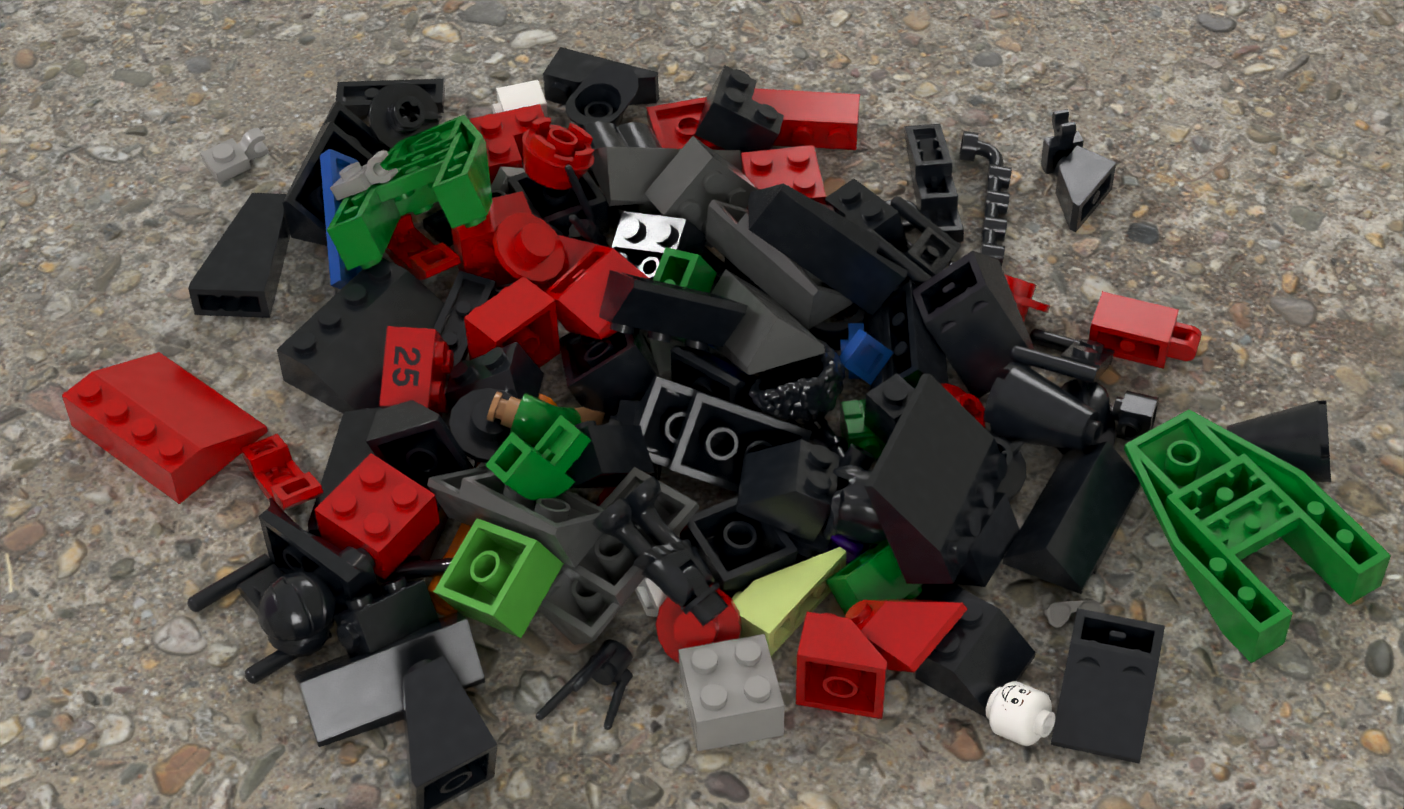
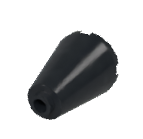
M1014 361L1005 367V369L1010 370L1005 380L997 377L988 396L984 411V421L990 423L991 430L988 431L1008 438L1011 442L1024 441L1026 444L1083 451L1088 449L1090 445L1098 443L1103 431V423L1100 422L1099 413L1027 365Z
M1317 400L1227 426L1228 431L1304 471L1313 481L1331 482L1326 400Z

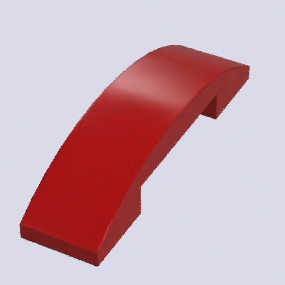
M410 213L401 216L385 250L395 264L408 270L418 280H425L461 263L460 257L442 242L434 245L414 227Z
M278 434L240 448L249 470L268 500L273 498L283 511L323 495L321 484L310 471L307 473L301 471L292 460L287 444Z

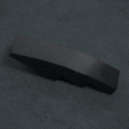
M941 124L904 126L913 188L920 213L955 241L963 242L964 228L958 211V194L952 177V160Z

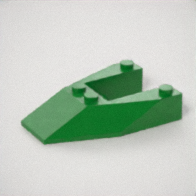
M465 115L400 140L388 151L389 155L380 162L383 169L392 170L397 168L398 173L387 183L373 184L367 190L342 200L327 228V232L347 270L358 266L361 269H367L378 264L382 260L401 216L413 212L414 215L422 214L430 210L435 202L439 201L452 229L461 225L470 228L486 219V215H488L493 202L486 141Z
M1189 409L1125 444L1124 451L1172 551L1222 634L1250 663L1255 662L1285 643L1293 613L1240 561L1281 537L1349 605L1381 586L1391 555L1304 471Z

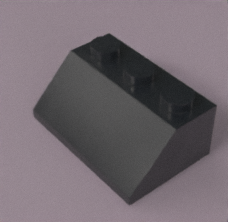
M610 270L599 317L611 322L610 329L633 335L635 328L648 331V338L670 343L672 336L685 339L684 346L707 351L708 344L723 347L745 316L748 305L721 295Z

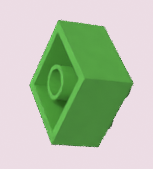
M476 518L433 592L462 615L522 638L564 563L539 541Z

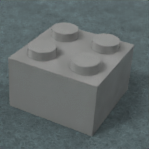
M765 634L679 649L680 682L697 751L784 735V702Z

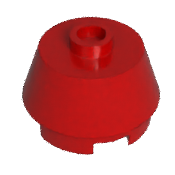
M550 117L538 118L532 122L530 130L526 131L522 137L523 169L532 180L543 186L561 190L569 189L572 185L565 171V166L571 165L579 180L594 164L593 153L595 149L591 147L593 138L588 132L573 123H570L567 129L550 124Z

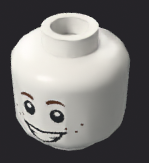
M1012 681L1003 687L996 688L987 702L986 717L989 719L992 731L1023 746L1033 745L1041 737H1047L1054 727L1055 714L1052 712V703L1049 696L1020 682Z

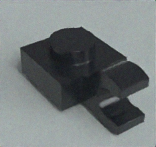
M1068 109L1055 111L1052 114L1054 136L1044 138L1041 167L1045 174L1054 173L1059 160L1063 156L1068 157L1077 145L1083 147L1084 140L1079 131H1076L1075 121H1068Z

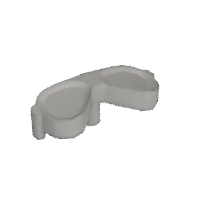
M1095 600L1052 603L1042 613L1043 616H1046L1050 626L1060 628L1068 621L1072 613H1077V608L1103 613L1105 609L1104 606H1101Z

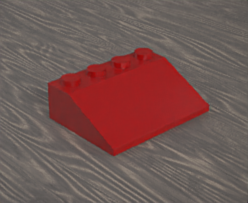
M160 352L93 371L62 394L72 427L178 504H181L241 454L240 448L256 442L268 432L266 425Z

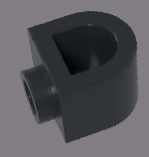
M1128 390L1124 398L1117 396L1112 412V420L1118 421L1116 438L1132 441L1152 430L1158 410L1159 397Z

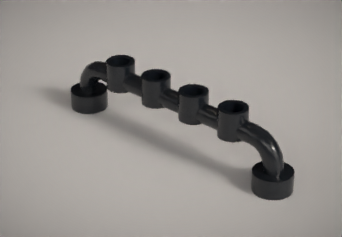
M964 131L959 160L974 162L975 155H980L989 161L980 253L998 259L1002 267L1005 246L997 245V240L1004 241L1007 219L999 218V214L1006 215L1010 193L1001 192V189L1009 188L1012 167L1004 166L1003 156L996 147L990 143L978 140L979 133ZM950 261L949 266L953 264L955 261Z

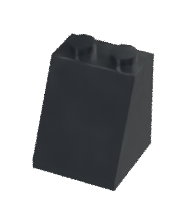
M444 655L432 662L430 659H425L413 665L407 674L403 676V715L411 809H436L494 778L498 744Z

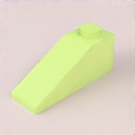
M841 547L835 548L756 579L743 592H737L731 599L740 612L742 625L740 638L765 634L769 652L772 656L804 622L806 613L813 612L829 595L831 590L825 580L846 566V550Z

